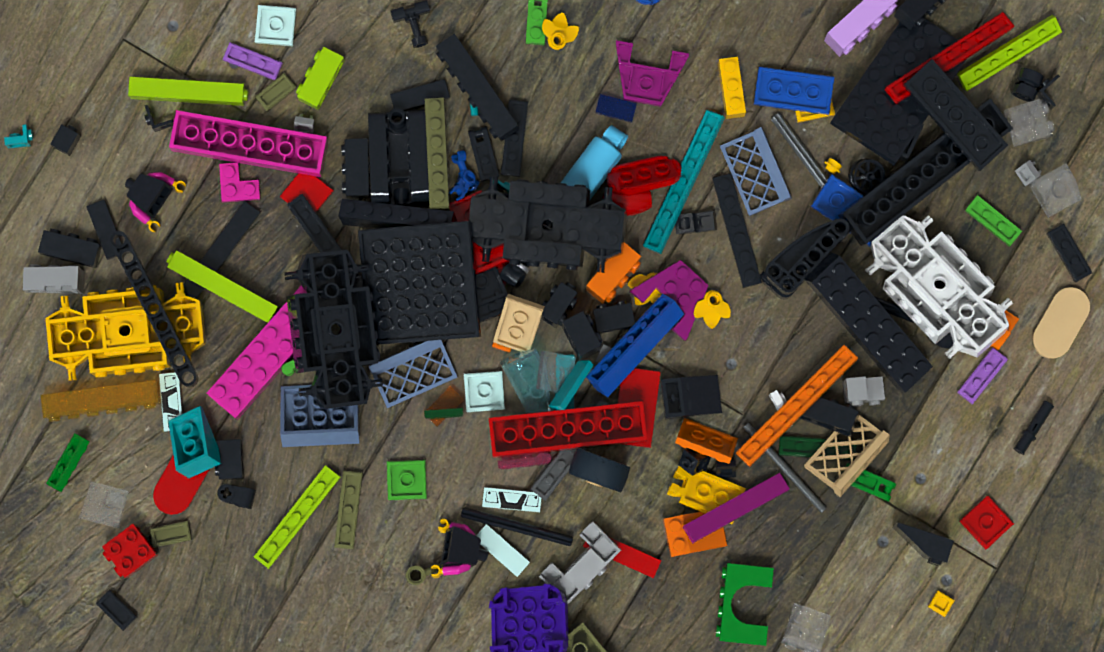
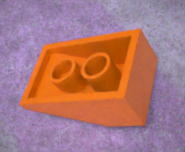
M696 512L663 519L670 558L726 547L727 542L724 528L722 527L692 544L683 526L705 513Z

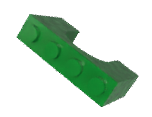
M727 563L726 567H722L721 579H725L724 587H720L719 598H723L722 606H718L717 616L721 618L720 625L716 626V637H719V641L766 646L768 626L745 624L739 621L732 612L731 602L736 591L744 586L772 588L774 568Z

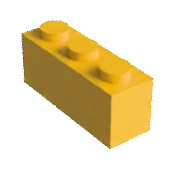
M738 57L719 59L718 70L725 118L745 117L746 109Z

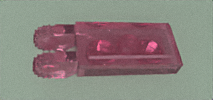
M548 452L539 453L537 457H532V454L520 455L521 459H513V456L501 457V461H498V469L547 465L552 457Z

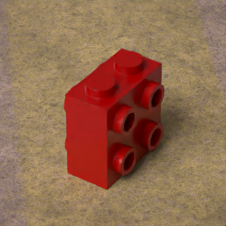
M134 523L102 546L104 557L109 562L112 560L116 566L114 570L120 577L124 576V578H129L158 556V553Z

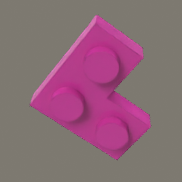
M239 163L219 164L222 203L260 200L259 180L240 181Z

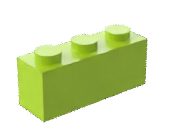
M325 47L316 53L314 57L316 62L313 67L308 68L304 84L301 83L296 91L299 101L317 110L320 109L345 62L343 56Z

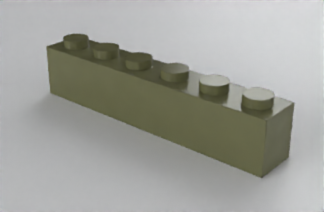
M444 98L425 99L430 209L450 211Z

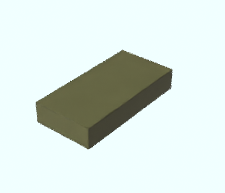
M283 73L257 94L255 98L268 112L297 88L286 74Z
M188 521L150 529L153 548L192 540Z

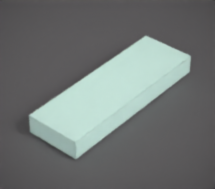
M487 524L476 535L481 539L480 545L515 576L518 577L530 563Z

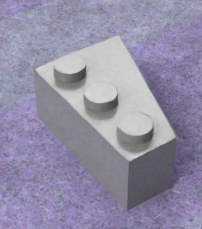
M30 264L29 267H24L23 291L26 293L83 294L84 271L76 265L60 267V265H48V267H41L38 264Z

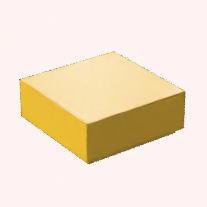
M937 590L928 608L945 617L955 600Z

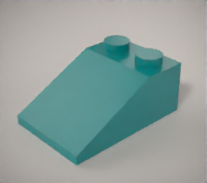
M201 406L168 421L177 472L187 478H191L221 464L217 442Z

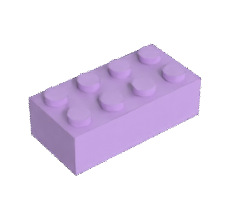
M863 0L827 33L824 41L839 57L843 53L845 55L849 54L854 49L857 41L859 43L868 36L871 28L875 30L882 23L881 21L884 19V16L888 18L898 6L896 4L898 0Z

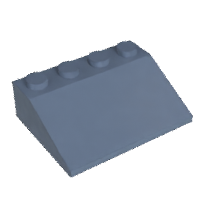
M311 385L281 386L280 436L282 447L360 444L359 405L321 409L313 396H299V393L306 392H299V388H308Z

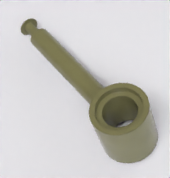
M412 566L406 570L405 579L410 585H419L426 579V576L436 574L439 570L431 569V567L424 569L420 566ZM412 570L419 571L420 579L418 581H413L410 578Z

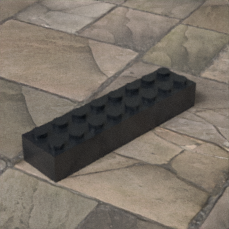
M831 252L804 278L807 284L897 389L906 393L933 367L839 255Z

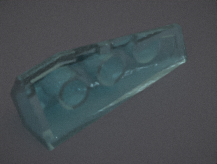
M537 349L518 352L502 360V368L527 414L552 411V408L549 407L551 400L546 367Z

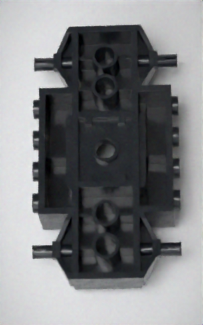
M490 177V187L488 190L471 197L469 221H471L472 241L482 247V262H490V252L492 249L504 245L503 259L509 261V264L520 265V262H528V266L539 267V264H547V268L558 269L560 265L566 266L567 270H578V267L583 268L585 250L597 258L596 272L600 273L601 269V273H605V262L608 259L623 254L627 211L613 202V188L605 187L604 199L589 206L590 190L585 185L567 186L565 183H555V185L544 181L530 183L528 180L517 179V181H510L509 198L498 192V178ZM546 220L553 222V228L549 231L543 229V223Z
M348 250L302 255L298 269L294 272L284 273V276H287L285 280L297 279L306 291L303 294H294L286 297L295 372L297 374L316 371L312 385L308 388H299V392L306 391L299 393V396H313L321 409L367 404L370 389L383 386V383L375 384L382 382L381 378L369 379L363 368L365 365L377 364L380 359V352L376 347L378 335L373 323L375 321V312L371 307L373 294L369 290V286L353 288L356 274L358 272H368L369 268H365L368 267V264H355ZM333 324H337L340 327V332L337 335L331 331Z

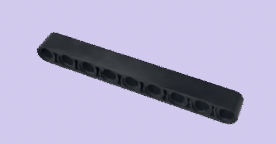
M122 231L114 232L110 237L111 245L179 381L186 387H194L199 380L198 374L129 237ZM123 236L125 238L124 243L116 245V239ZM132 253L133 260L128 263L124 262L125 255ZM140 270L142 272L141 278L134 280L132 277L133 273ZM150 288V294L147 297H143L141 295L142 289ZM155 304L158 305L159 311L156 314H151L150 307ZM161 322H167L168 324L165 331H159L158 325ZM175 339L176 346L171 349L168 348V340ZM184 356V364L177 366L175 363L176 358ZM192 373L194 376L193 381L185 383V375Z

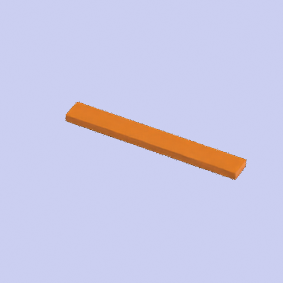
M843 345L736 452V455L751 467L858 360V357L847 346Z

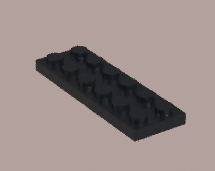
M933 59L927 62L903 84L906 90L978 171H981L1008 146Z

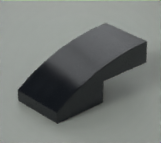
M715 211L680 214L675 224L676 234L717 230Z

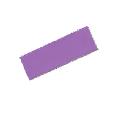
M229 42L223 57L225 62L274 81L277 79L283 65L280 61Z
M992 348L957 393L973 404L1008 359L995 348Z

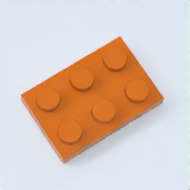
M684 418L675 443L683 448L692 449L701 455H707L719 462L729 464L738 438Z

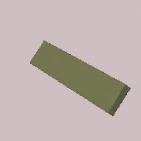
M343 471L334 548L354 550L363 476L361 472Z

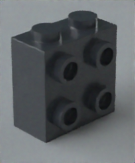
M561 282L559 286L555 284L550 292L551 298L549 301L545 300L542 304L545 307L541 319L554 328H557L558 325L562 327V322L568 318L567 311L569 309L573 310L578 303L576 287L568 282L565 284Z

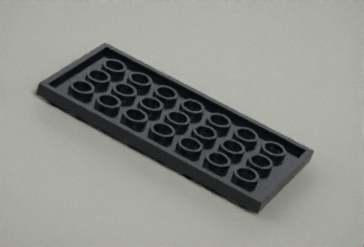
M927 19L919 28L916 26L912 31L900 22L830 124L892 165H895L929 114L912 95L895 104L885 91V88L957 42L958 39ZM966 60L945 73L951 81Z

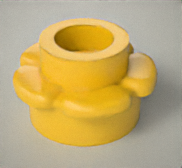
M829 158L827 162H824L826 164L825 169L830 173H840L839 170L842 165L837 161Z

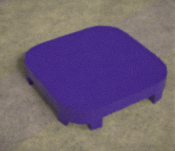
M551 584L511 589L506 587L500 589V592L490 601L492 646L489 647L491 652L567 651L568 604L566 596L558 588Z

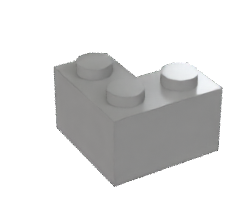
M883 376L846 378L842 382L845 405L850 404L854 407H861V405H864L863 403L869 402V406L880 405V401L885 400Z

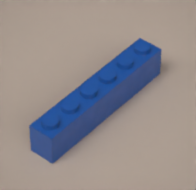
M662 294L586 376L598 392L609 397L680 320L684 313L675 300Z

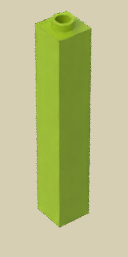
M143 77L129 78L128 96L130 99L244 106L245 101H248V89H246L244 84Z
M177 250L175 254L171 252L166 261L169 263L167 266L169 269L267 323L273 318L278 309V306Z

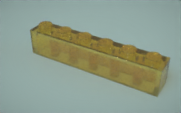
M157 380L41 395L43 418L49 419V422L61 421V417H68L69 420L80 418L79 415L87 414V417L99 416V412H106L107 415L116 414L118 410L125 409V412L137 411V407L155 409L156 405L161 404Z

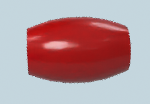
M650 190L631 195H622L612 191L613 202L625 209L627 216L637 215L652 208Z

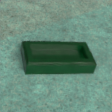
M463 408L424 410L425 419L464 416Z

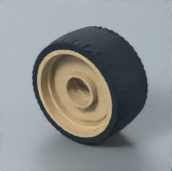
M578 448L572 459L569 474L584 479L587 483L598 487H606L622 492L630 467Z

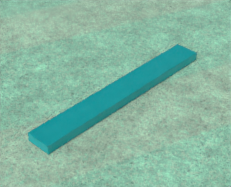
M706 110L681 163V177L678 182L671 185L643 244L644 248L662 254L725 119L723 115Z

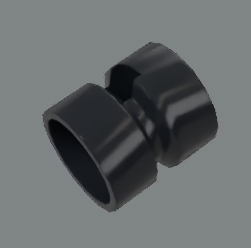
M1021 68L1017 77L1019 82L1014 84L1011 94L1021 100L1034 102L1038 93L1036 88L1040 87L1044 76L1035 70Z

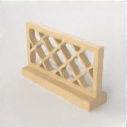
M860 415L858 421L861 428H855L853 432H861L862 440L851 441V438L848 436V441L837 442V435L839 433L834 431L804 465L807 470L831 487L839 497L845 493L889 443L890 435L884 430L880 431ZM864 431H872L876 436L873 439L864 440ZM863 444V451L861 453L852 454L851 445ZM849 445L850 454L839 455L838 446ZM827 447H835L836 455L825 456L824 450ZM850 458L851 464L849 467H840L839 459ZM837 459L838 468L826 469V460ZM823 460L824 469H815L811 466L814 461ZM838 472L839 478L833 483L827 478V473Z

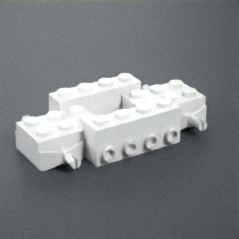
M904 215L901 216L871 242L870 247L874 263L865 269L866 272L872 275L878 268L893 272L885 280L883 290L934 344L938 343L949 332L951 333L953 346L945 352L948 358L951 359L958 351L977 358L1007 331L1009 323L1004 312L1013 302L1006 298L1004 302L997 305L987 300L995 288L993 280L981 273L980 267L967 258V254L963 249H958L953 244L954 240L948 234L945 235L943 232H940L930 242L928 241L925 228L933 222L929 215L921 222H917ZM935 281H943L945 287L943 289L936 288L934 285Z

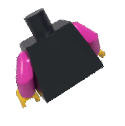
M162 172L148 173L147 175L139 174L136 180L128 178L125 182V187L129 189L126 196L130 199L129 205L133 215L143 224H148L151 232H155L151 228L153 223L161 227L159 222L152 221L150 218L154 219L173 190L171 186L174 187L177 193H183L182 190L177 188L178 184L186 187L185 182H176L174 178Z
M446 519L440 520L441 524L446 525L445 527H438L441 533H446L440 564L443 568L433 565L431 569L439 570L437 574H431L433 578H439L442 574L444 576L458 575L469 571L471 567L477 564L478 560L483 562L487 560L488 551L480 549L481 539L466 524L454 522L449 524Z

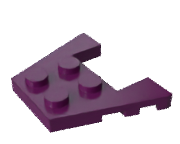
M616 40L623 99L661 107L684 67L689 53L672 51L669 70L630 63L633 43Z
M678 260L658 272V274L632 288L629 292L642 303L646 301L655 289L675 300L684 315L671 330L683 341H686L695 321V305L698 301L703 300L709 285L683 261Z

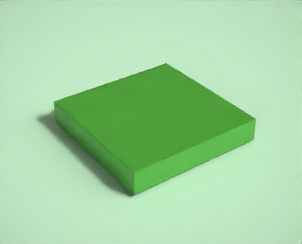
M425 460L387 462L388 500L427 499Z

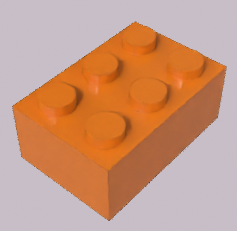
M624 242L623 254L608 259L605 263V273H601L600 269V273L597 272L586 285V291L600 303L604 304L606 301L610 303L616 296L617 292L615 290L618 287L622 289L628 282V275L630 273L634 274L640 268L641 256Z

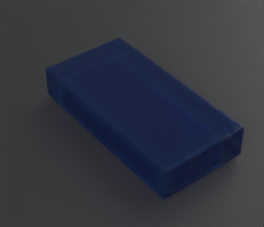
M600 94L595 113L632 123L637 103Z

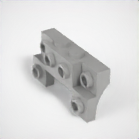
M594 521L579 534L590 546L564 572L551 562L539 575L546 584H551L563 592L566 596L567 604L583 589L587 590L594 582L592 579L596 575L601 576L607 569L606 565L621 551V548Z

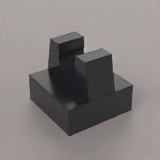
M733 456L729 464L716 461L717 477H736V461Z

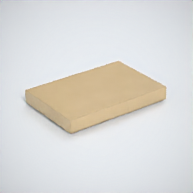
M508 294L493 342L530 354L545 306Z

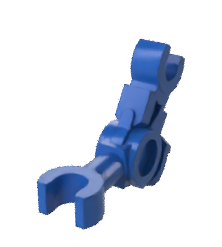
M464 150L458 151L457 155L451 156L453 163L457 164L460 170L458 180L454 187L449 190V194L457 193L456 201L464 198L468 191L472 192L477 189L479 181L476 180L474 173L467 170L465 164L466 153Z

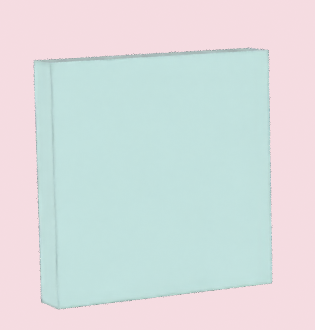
M258 5L255 43L293 46L297 9Z
M502 371L464 374L467 413L505 410Z

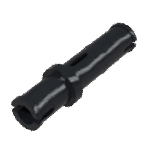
M1043 401L1027 429L1022 431L1020 440L1013 448L1016 452L1024 455L1031 442L1036 440V434L1054 408L1051 403Z

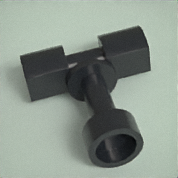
M427 0L414 3V7L404 9L400 7L390 10L393 23L403 20L406 23H410L414 38L411 40L413 48H419L428 44L426 36L421 35L417 22L420 19V15L430 13Z

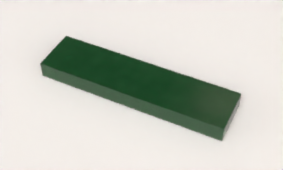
M781 436L779 438L778 455L811 458L827 439ZM837 440V442H845V441H848V440ZM849 445L838 446L839 455L850 454ZM851 445L852 454L856 453L857 445ZM827 447L824 450L825 456L836 455L835 447ZM843 458V459H839V460H851V459H850V458Z

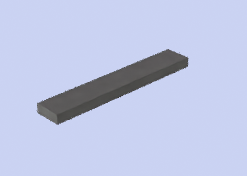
M601 399L596 406H603L609 404L606 403L603 399ZM577 449L560 451L530 490L546 501L569 472Z

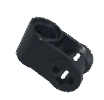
M228 484L219 487L217 495L222 502L252 509L256 490ZM229 489V492L232 494L225 499L221 493Z

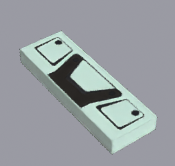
M176 373L159 374L164 432L170 431L169 420L183 414L180 381Z
M484 487L482 507L540 513L541 497L534 492Z

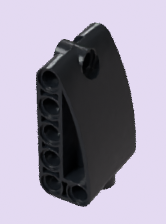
M395 108L390 112L368 113L372 202L401 206L429 205L425 110L403 111ZM397 117L402 119L399 122L393 121V119Z
M841 218L835 219L799 237L767 265L766 269L759 275L762 283L780 299L785 300L791 297L803 284L804 278L850 233L848 222ZM783 285L788 286L789 290H786Z

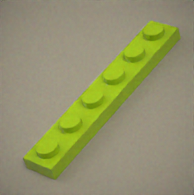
M1054 15L1047 17L958 72L957 76L963 89L966 91L970 90L1062 33Z
M325 465L254 555V558L270 569L341 477Z

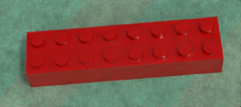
M643 401L489 418L493 458L647 441Z

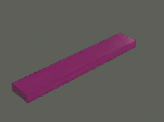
M778 473L683 526V529L693 544L784 494L790 488L782 475Z

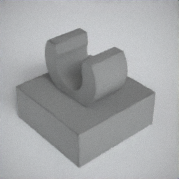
M302 113L299 117L296 116L294 131L313 134V115H310V118H304Z
M1031 160L1015 170L1025 186L1040 177L1042 172L1041 170L1037 171L1034 166L1036 163L1031 162Z

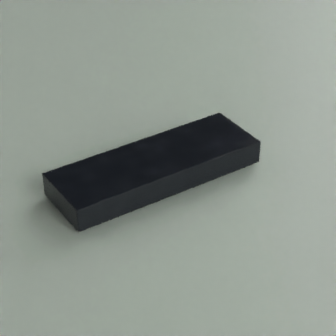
M445 79L390 94L394 109L399 108L403 111L425 106V99H450Z
M105 200L86 206L106 259L109 260L117 257L110 242L111 235L117 230ZM118 237L115 243L116 245H122L121 240Z
M1064 224L1046 233L1075 283L1092 274L1091 269Z

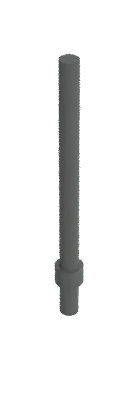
M749 422L743 427L751 437L757 432ZM770 447L766 451L769 457L822 513L826 506L774 449Z

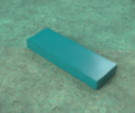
M583 360L576 363L550 403V408L553 410L566 409L594 364L591 361Z

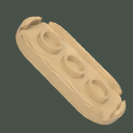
M1069 287L1060 290L1053 297L1032 336L1034 348L1042 357L1047 359L1061 357L1071 347L1090 312V302L1083 291Z

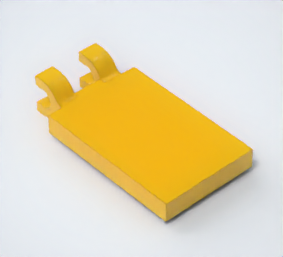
M678 466L673 478L684 481L681 487L672 483L667 495L680 497L678 503L706 514L744 493L746 488L705 471L692 476Z

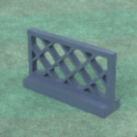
M762 127L720 146L749 216L792 199ZM751 137L756 142L753 151L743 147L746 139ZM732 145L738 147L739 150L736 158L728 156L725 148ZM742 149L752 153L748 163L738 160ZM754 154L761 156L763 159L760 168L751 165ZM737 162L747 165L743 176L735 173L734 167ZM749 166L759 170L756 180L745 177ZM761 172L770 175L768 186L758 182ZM744 179L754 183L750 193L743 191L741 187ZM756 184L766 187L763 198L753 195ZM768 190L776 191L779 199L773 202L766 200ZM751 196L761 200L759 207L751 210L749 206Z
M442 340L423 341L378 361L377 364L368 365L374 380L378 379L377 375L383 372L391 374L388 385L383 384L384 387H387L385 393L382 387H378L387 408L457 378ZM441 348L443 353L441 362L430 358L433 350ZM419 356L427 359L423 370L412 366L415 358ZM429 360L439 364L436 374L425 371ZM403 364L409 367L406 377L395 374L397 366ZM441 365L448 367L452 375L447 378L438 376ZM411 368L422 372L418 382L408 379ZM424 373L434 376L433 382L429 386L420 383ZM393 376L404 379L400 390L390 386ZM406 381L417 384L413 393L409 394L403 391ZM388 389L399 392L397 400L388 402L386 397Z

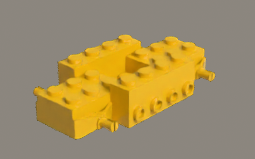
M180 282V286L179 283H175L177 292L175 297L164 303L163 291L157 288L156 285H153L191 360L192 353L206 344L203 306L200 300L186 296L184 293V283ZM148 287L141 291L143 297H147L150 294V288ZM126 288V292L108 290L106 291L107 294L99 295V292L87 293V296L82 297L84 314L70 309L69 296H60L62 308L45 318L49 360L68 369V381L77 380L75 369L86 360H89L90 374L96 378L107 377L108 374L125 375L126 372L143 373L151 369L153 371H161L171 367V363L133 288ZM156 304L150 307L151 314H156L159 311V306ZM161 322L158 325L159 331H165L168 327L167 322ZM129 326V335L122 336L120 334L121 327ZM168 340L167 347L170 349L174 348L176 340Z

